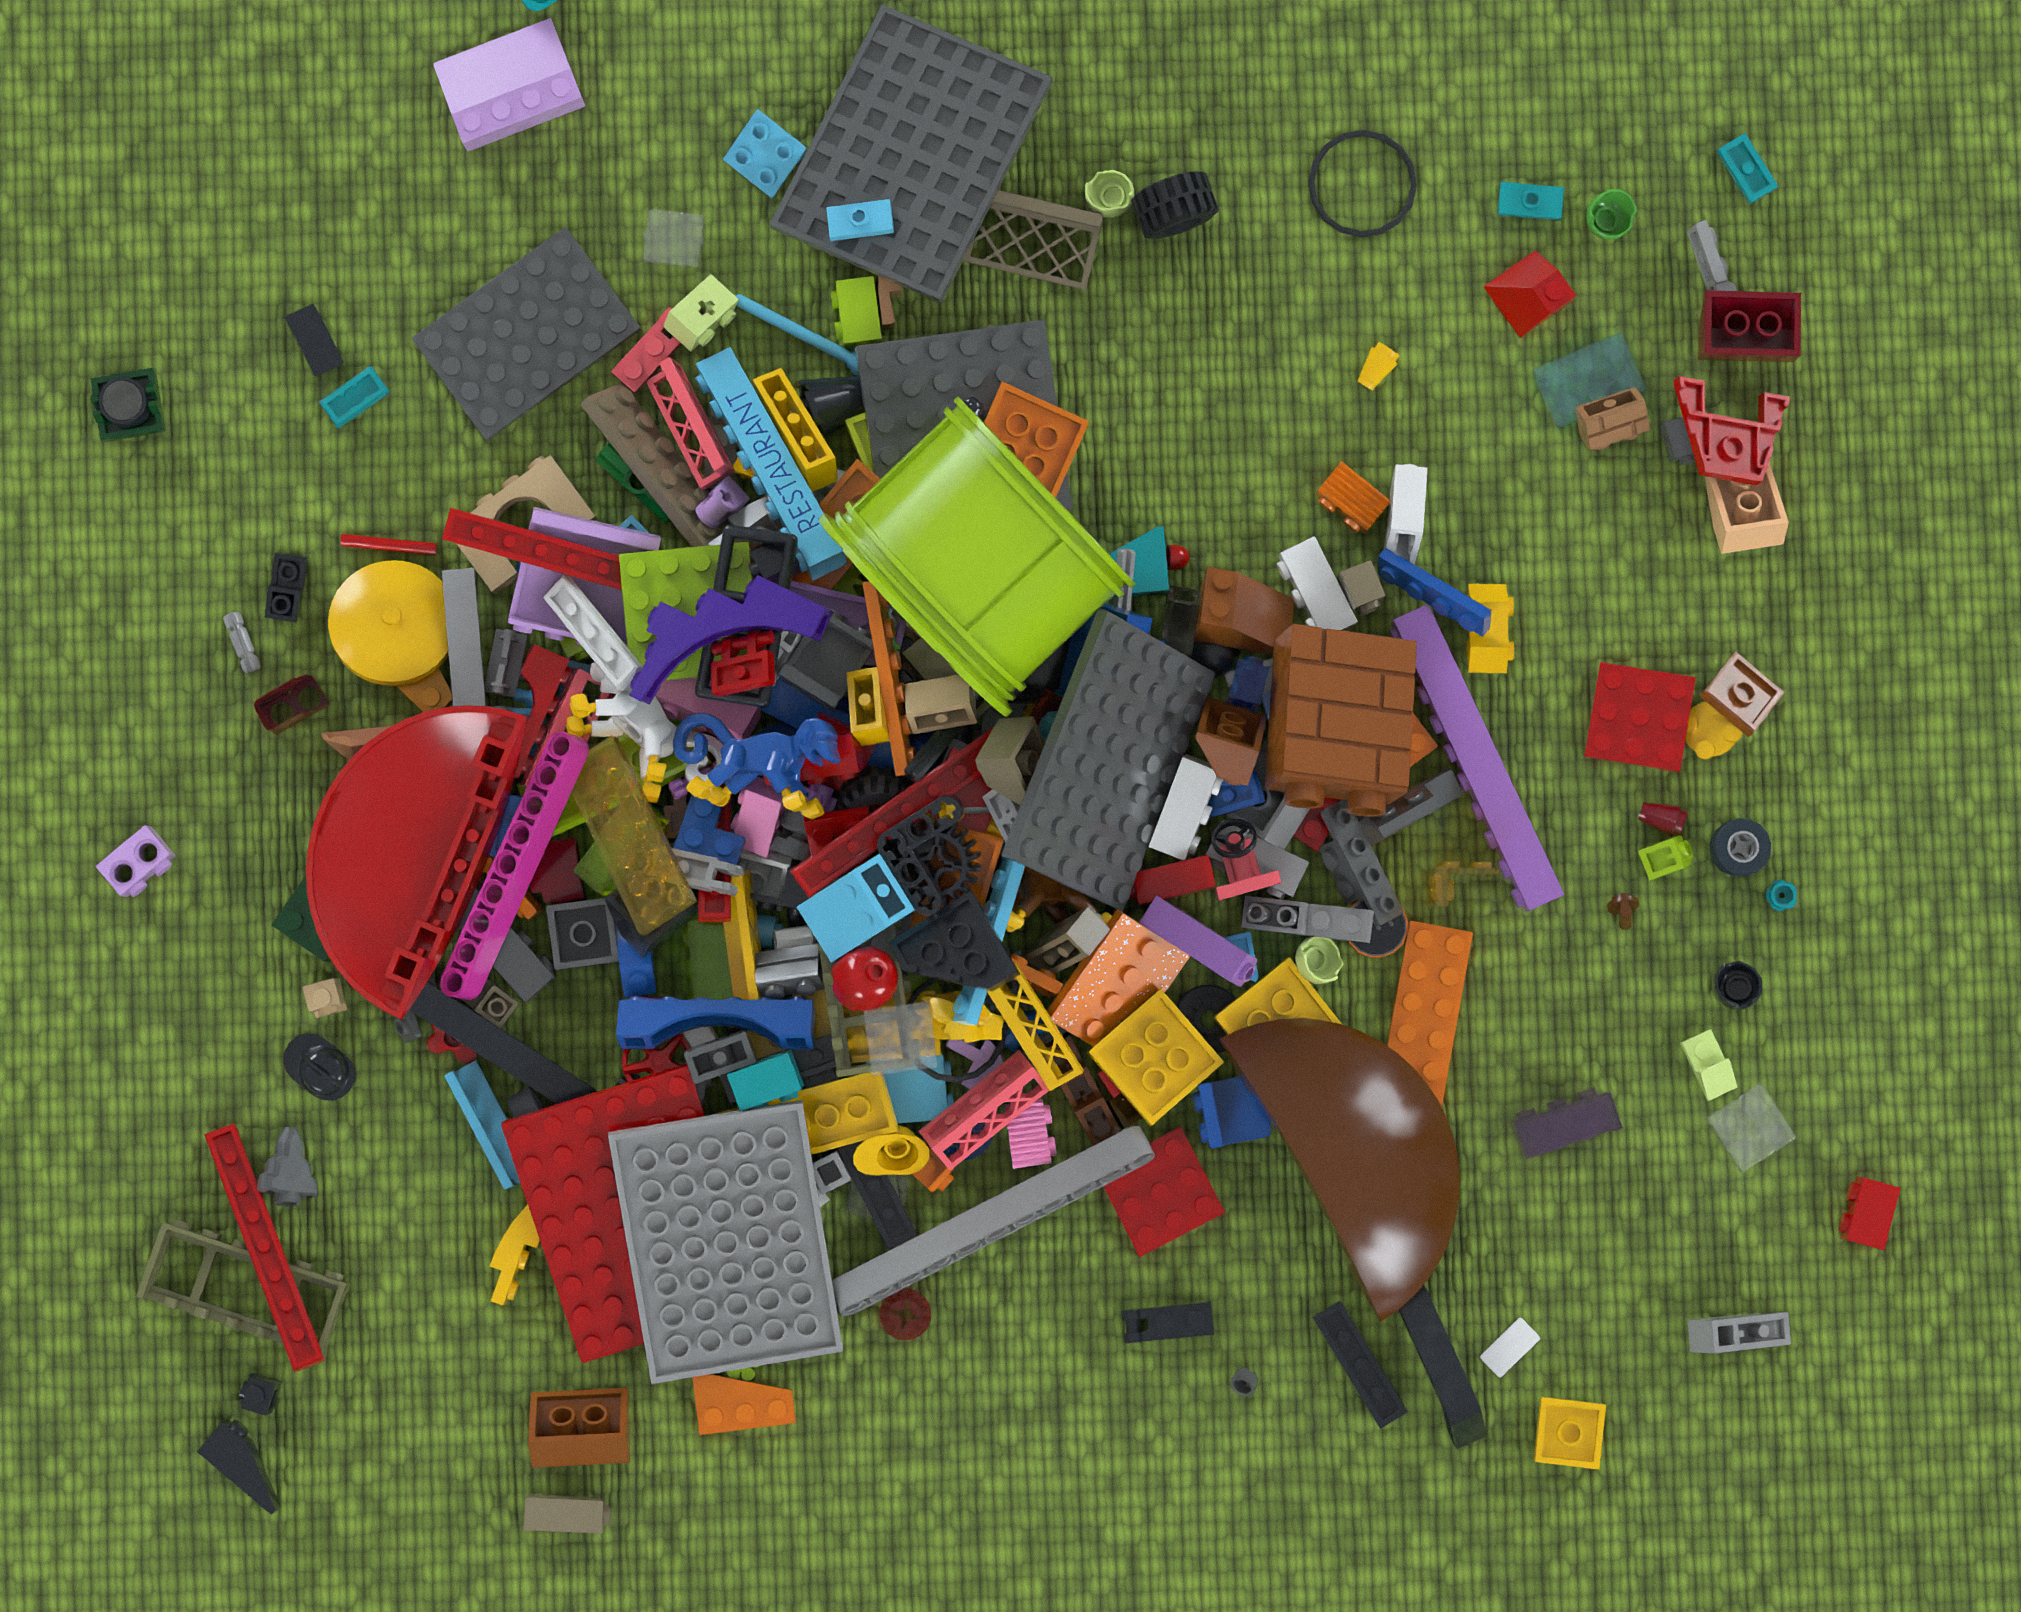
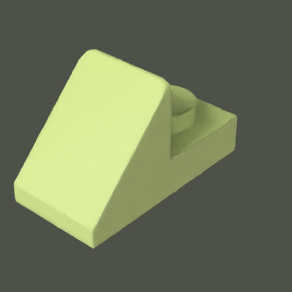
M1711 1029L1680 1042L1707 1101L1737 1088L1729 1058H1724Z

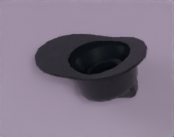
M306 1033L295 1037L289 1042L284 1051L283 1063L286 1072L313 1096L321 1100L333 1101L342 1098L351 1090L355 1082L353 1063L343 1052L325 1038L317 1034Z

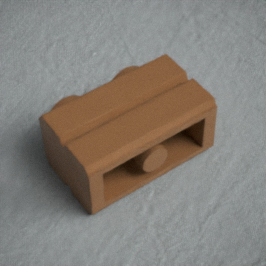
M1636 387L1575 407L1579 435L1589 451L1593 449H1606L1611 443L1623 439L1632 440L1637 438L1640 433L1650 430L1646 402Z

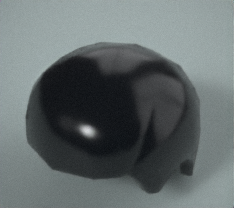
M1193 639L1188 649V656L1215 672L1214 678H1218L1235 668L1239 658L1238 648L1199 642Z
M1742 961L1724 963L1713 979V991L1718 1001L1726 1008L1742 1010L1753 1006L1762 994V978L1754 967Z

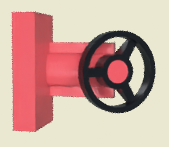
M1230 819L1220 823L1214 829L1211 838L1214 850L1222 856L1229 884L1214 889L1218 901L1282 883L1278 870L1261 875L1254 853L1257 834L1251 823L1242 819ZM1229 826H1244L1240 831H1232L1227 835L1219 834L1220 831ZM1249 831L1253 833L1252 841L1250 838L1244 840ZM1216 840L1225 844V846L1218 847Z

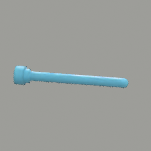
M741 294L735 295L739 299L736 306L843 361L846 363V367L851 369L850 373L859 376L855 350L851 352Z

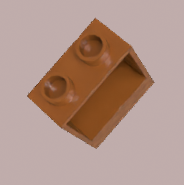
M1292 624L1274 640L1265 789L1285 792L1284 803L1292 807L1319 808L1324 805V797L1347 800V812L1353 815L1373 817L1386 814V805H1390L1406 794L1409 787L1417 641L1328 628L1322 629L1321 627Z

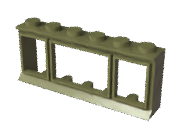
M837 878L836 880H834V881H833L832 883H830L829 885L833 884L834 882H836V881L839 880L840 878ZM901 919L884 929L887 954L895 963L898 972L897 989L893 994L896 1009L894 1011L844 1018L843 1006L832 989V984L834 983L831 971L836 960L831 963L818 942L837 1077L915 1066L914 1059L921 1058L918 1039H911L910 1026H916L913 1006L907 1007L905 994L911 993L909 974L902 975L901 965L888 942L897 937L896 929H902ZM897 1020L903 1059L851 1066L846 1027Z
M174 1218L171 1224L162 1222L136 1297L150 1299L162 1303L163 1306L180 1309L192 1313L196 1317L210 1319L222 1323L226 1327L240 1329L255 1334L254 1336L266 1340L270 1339L283 1344L276 1325L200 1301L217 1252L252 1263L245 1242L234 1239L233 1244L221 1241L222 1234L208 1229H204L202 1234L191 1231L192 1224ZM171 1237L207 1248L190 1297L155 1286ZM295 1259L294 1264H288L298 1290L304 1280L337 1291L321 1338L318 1340L325 1358L351 1283L343 1281L345 1276L343 1274L326 1269L325 1274L312 1271L313 1264Z

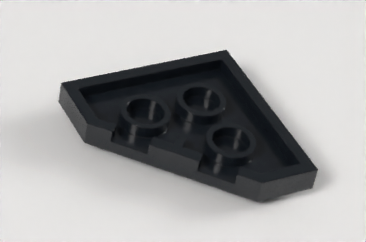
M971 890L957 898V901L954 900L935 914H932L888 942L902 969L907 973L991 992L1020 975L975 893Z

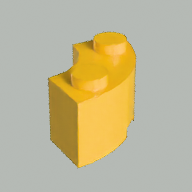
M1468 584L1467 596L1491 610L1490 629L1483 637L1474 631H1469V640L1466 641L1468 673H1507L1508 661H1513L1514 642L1509 641L1508 616H1513L1514 598L1508 597L1506 584Z

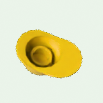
M898 1125L899 1130L897 1132L876 1135L864 1140L853 1154V1163L858 1171L867 1175H910L920 1171L927 1164L930 1158L929 1148L926 1142L917 1137L912 1130Z

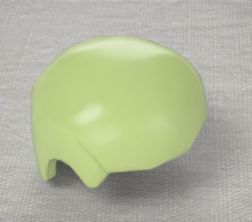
M1115 170L1097 172L1094 178L1085 184V198L1094 213L1102 214L1104 218L1117 217L1126 212L1132 204L1131 200L1134 197L1133 183L1121 172Z
M1306 938L1299 945L1295 954L1298 971L1305 980L1313 984H1325L1338 979L1337 974L1344 965L1340 957L1339 948L1332 939Z

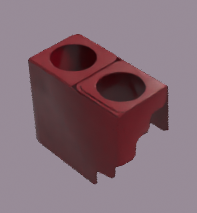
M308 674L287 681L254 702V708L263 726L276 735L330 706L315 677ZM313 687L320 692L321 702L316 708L305 709L300 705L299 694L304 688ZM277 703H287L293 710V717L281 724H276L271 718V709Z
M568 838L548 842L530 882L531 892H541L544 902H553L557 905L587 900L577 839Z

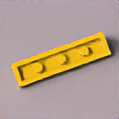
M751 869L743 870L742 876H731V884L738 887L735 896L731 895V922H723L733 997H739L743 1000H757L762 995L755 983L756 953L762 952L756 903L755 900L750 899V894L754 893Z
M1015 962L1014 964L1020 973L1019 976L1015 977L1020 984L1018 995L1011 993L1006 984L993 992L987 991L1047 1088L1051 1091L1082 1074L1084 1069ZM1022 990H1024L1027 997L1021 996ZM1019 1002L1034 1006L1037 1011L1035 1022L1028 1020L1019 1006ZM1039 1017H1041L1044 1024L1038 1023ZM1036 1029L1051 1033L1054 1038L1052 1049L1045 1047L1036 1033ZM1056 1044H1058L1061 1051L1055 1050ZM1053 1056L1067 1059L1073 1069L1062 1074L1053 1060Z

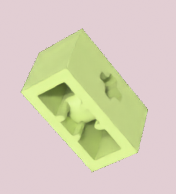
M710 274L669 311L663 327L691 352L699 344L703 347L708 344L716 334L714 332L716 328L720 325L724 328L736 316L734 309L739 299Z

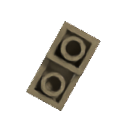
M488 978L478 997L474 1000L461 999L481 1016L500 1028L519 1004L517 1000Z

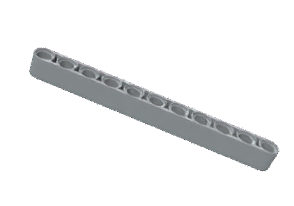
M1134 1126L1125 1129L832 1280L836 1306L840 1315L849 1316L1149 1163L1155 1157V1154L1141 1127Z

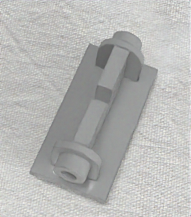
M496 629L485 681V692L509 697L515 696L528 635L516 633V631L508 629Z

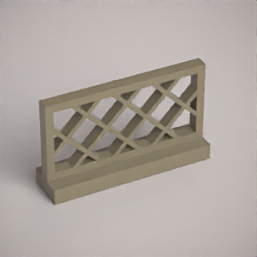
M998 190L990 209H994L1002 221L985 231L982 224L979 228L983 233L974 237L963 261L1086 290L1103 215ZM1000 211L1011 213L1012 215L1004 219ZM1018 215L1026 217L1032 229L1016 238L1007 222ZM1031 218L1043 222L1035 226ZM1048 223L1057 224L1064 236L1047 246L1038 229ZM1005 225L1013 241L997 250L988 234ZM1062 226L1074 229L1066 234ZM1079 230L1093 233L1090 246L1078 253L1069 236ZM1035 232L1044 248L1028 258L1019 241ZM985 236L994 253L984 259L971 257L973 244ZM1066 239L1075 255L1059 265L1050 248ZM1016 244L1025 260L1016 266L1006 265L1000 253ZM1047 251L1056 267L1045 274L1039 273L1031 263V260ZM1088 252L1085 264L1080 256ZM997 255L1001 263L988 260L992 259ZM1078 258L1084 268L1082 281L1069 280L1061 268ZM1028 263L1032 271L1020 267ZM1059 270L1063 278L1052 276L1051 274Z

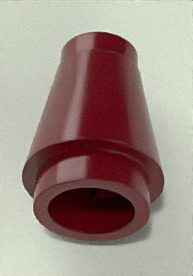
M1643 802L1638 820L1671 837L1673 834L1681 836L1688 811L1681 810V806Z

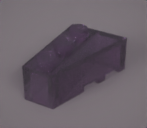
M1595 1087L1577 1092L1578 1099L1566 1102L1563 1097L1546 1103L1548 1108L1546 1110L1536 1113L1535 1109L1531 1108L1516 1113L1517 1120L1511 1121L1510 1124L1522 1158L1529 1159L1583 1139L1585 1141L1594 1138L1595 1135L1610 1130L1622 1129L1623 1127L1610 1091L1596 1092Z

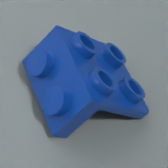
M1241 1077L1199 1084L1197 1086L1198 1092H1192L1195 1110L1202 1111L1204 1121L1203 1124H1199L1202 1143L1208 1142L1210 1149L1265 1138L1270 1135L1269 1119L1255 1094H1250Z

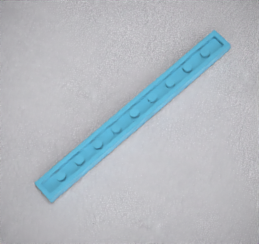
M1058 711L1046 712V715L1043 716L1038 728L1044 742L1047 740ZM1005 841L1002 845L1000 854H1002L1003 849L1005 847ZM1001 855L1000 867L994 873L991 881L993 890L990 900L986 902L983 909L1001 941H1003L1025 866ZM963 985L961 994L957 996L954 1002L953 1012L955 1015L953 1021L962 1025H977L987 990Z

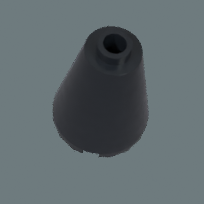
M859 376L802 379L795 381L793 385L794 390L799 388V398L824 439L845 427V420L865 412Z

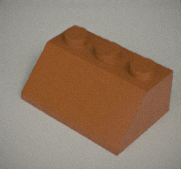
M1207 696L1195 738L1216 776L1221 777L1231 785L1242 784L1248 786L1260 752L1267 716Z
M628 1388L531 1392L528 1446L532 1468L629 1463L630 1415Z

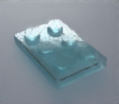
M1621 332L1532 371L1558 429L1577 421L1575 407L1633 387H1636L1640 394L1647 390Z

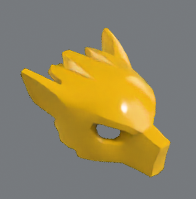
M962 991L933 995L921 992L914 1002L915 1014L923 1016L919 1021V1025L928 1026L927 1037L942 1040L964 1039V1043L979 1040H1002L1004 1018L1002 1015L990 1012L984 1003L977 1025H962L953 1021L955 1015L953 1012L954 1002Z

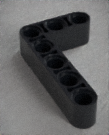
M1423 1285L1398 1311L1442 1406L1445 1424L1455 1448L1459 1449L1487 1437L1483 1415L1425 1285Z

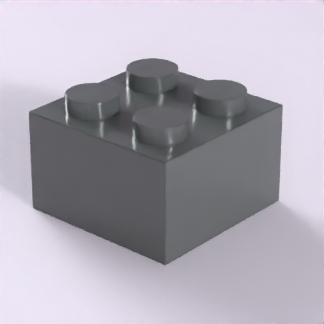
M605 898L546 906L555 970L619 962L615 922L604 900Z

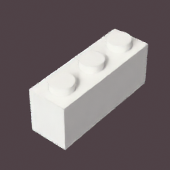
M1315 536L1279 554L1280 562L1276 563L1277 568L1284 580H1290L1294 588L1291 591L1292 598L1298 609L1304 608L1309 618L1305 620L1306 626L1344 631L1358 622Z
M1188 754L1182 757L1150 841V848L1183 861L1186 860L1189 853L1195 855L1201 837L1196 835L1200 824H1207L1213 807L1207 806L1211 794L1217 796L1223 783V779L1216 776L1210 763Z

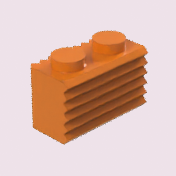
M1342 461L1316 492V495L1320 498L1317 502L1328 512L1333 513L1336 510L1337 513L1341 514L1344 517L1342 521L1344 525L1355 533L1361 530L1365 534L1391 502V500Z

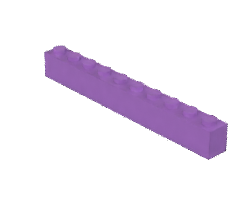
M1427 604L1394 619L1390 623L1392 629L1389 630L1390 637L1417 641L1414 675L1419 687H1416V692L1422 704H1428L1433 715L1429 719L1436 734L1442 733L1446 744L1443 745L1446 757L1450 763L1455 761L1460 771L1456 775L1462 790L1464 792L1469 791L1474 801L1470 803V807L1476 820H1482L1487 829L1483 834L1491 850L1496 848L1501 859L1497 862L1502 876L1504 879L1510 878L1514 890L1511 891V895L1518 908L1523 907L1525 912L1563 896L1562 888L1429 605Z

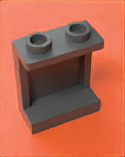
M829 609L834 613L821 640L817 641L804 636L789 661L782 667L778 679L834 713L848 691L847 672L861 670L874 647L871 633L859 626L853 629L844 623L845 618L841 614Z

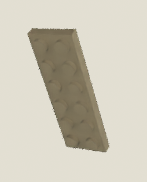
M623 383L590 395L580 404L691 547L708 546V543L723 533L726 525H730L727 518L716 528H711L699 519L696 507L709 496L710 491L707 488L705 490L700 489L688 464L683 461L674 449L671 441L665 438L654 424L653 418L643 410L636 401L634 394Z

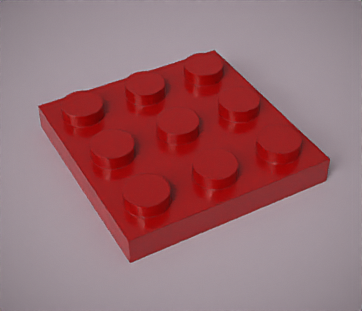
M1600 662L1584 757L1680 773L1696 677Z
M1181 1127L1149 1142L1155 1154V1157L1149 1163L1103 1186L1139 1257L1225 1213Z

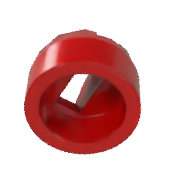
M1167 545V570H1181L1189 563V552L1180 545Z

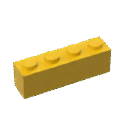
M782 368L752 379L756 394L811 492L837 482L836 458Z

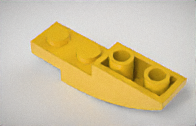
M528 1205L514 1219L504 1234L490 1263V1267L501 1270L491 1302L500 1305L507 1304L508 1299L513 1301L520 1284V1282L515 1281L518 1270L525 1269L530 1256V1251L526 1250L527 1245L535 1248L541 1246Z

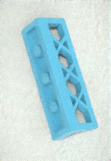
M475 1060L457 1071L444 1075L504 1190L519 1184L520 1180L501 1127V1122L508 1120V1117L479 1062Z

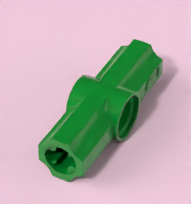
M608 443L599 452L595 461L667 525L671 520L645 487L640 490L632 488V480L636 475L611 443Z

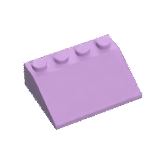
M551 18L433 63L453 120L467 152L585 107Z

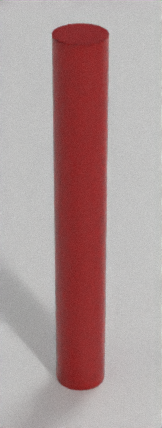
M342 534L340 542L343 547L436 556L438 551V543Z

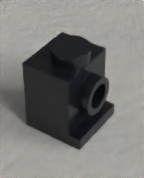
M251 1372L248 1381H244L239 1394V1399H242L241 1408L264 1416L271 1414L282 1381Z

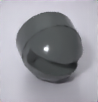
M1248 1367L1238 1369L1230 1381L1233 1391L1242 1396L1252 1395L1258 1384L1257 1374L1249 1371L1250 1368Z

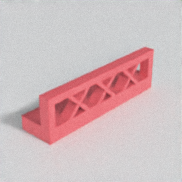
M668 357L659 363L663 371L648 379L646 383L700 489L705 490L735 472V469L680 363ZM668 380L673 390L672 397L661 395L657 385ZM676 404L681 405L687 417L685 424L677 423L673 418ZM690 431H694L701 444L699 451L689 449L686 444ZM708 458L715 473L704 479L700 469L703 459Z
M579 668L572 669L556 708L546 726L544 736L533 754L534 758L527 774H524L521 786L527 788L551 735L559 731L564 732L567 724L566 720L573 714L569 705L571 702L570 698L576 694H583L582 691L587 681L601 686V683L593 680L589 673ZM601 692L598 699H607L609 693ZM592 712L591 716L590 714L586 716L587 724H591V721H597L599 716ZM586 734L582 738L588 742L591 734Z
M1018 1050L918 1132L951 1171L1046 1094L1049 1089L1038 1072L1021 1051ZM1033 1078L1039 1084L1029 1093H1022L1023 1086ZM1011 1102L1007 1111L1003 1114H996L997 1108L1002 1103ZM986 1122L981 1132L971 1134L972 1128L976 1124ZM953 1143H960L959 1149L949 1158L943 1152Z

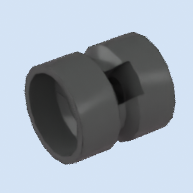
M786 808L780 821L783 830L776 832L770 849L803 862L811 856L804 826V816L800 811L793 812Z

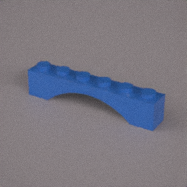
M632 997L629 1000H619L616 1037L621 1049H654L667 1039L685 1031L700 1027L729 1026L755 1032L771 1040L781 1049H814L816 1010L813 1000H807L803 997H793L789 1000H774L770 997H760L757 1000H743L739 997H728L725 1000H711L706 997H696L693 1000H679L674 997H664L661 1000H647L642 997Z

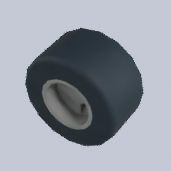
M1738 818L1722 824L1715 830L1710 840V854L1713 863L1720 871L1730 876L1743 877L1758 872L1766 865L1771 855V841L1767 831L1761 824L1751 819Z

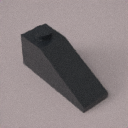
M227 1419L217 1427L197 1452L272 1515L278 1511L281 1505L254 1441L247 1435L249 1430L238 1420L234 1419L231 1422Z

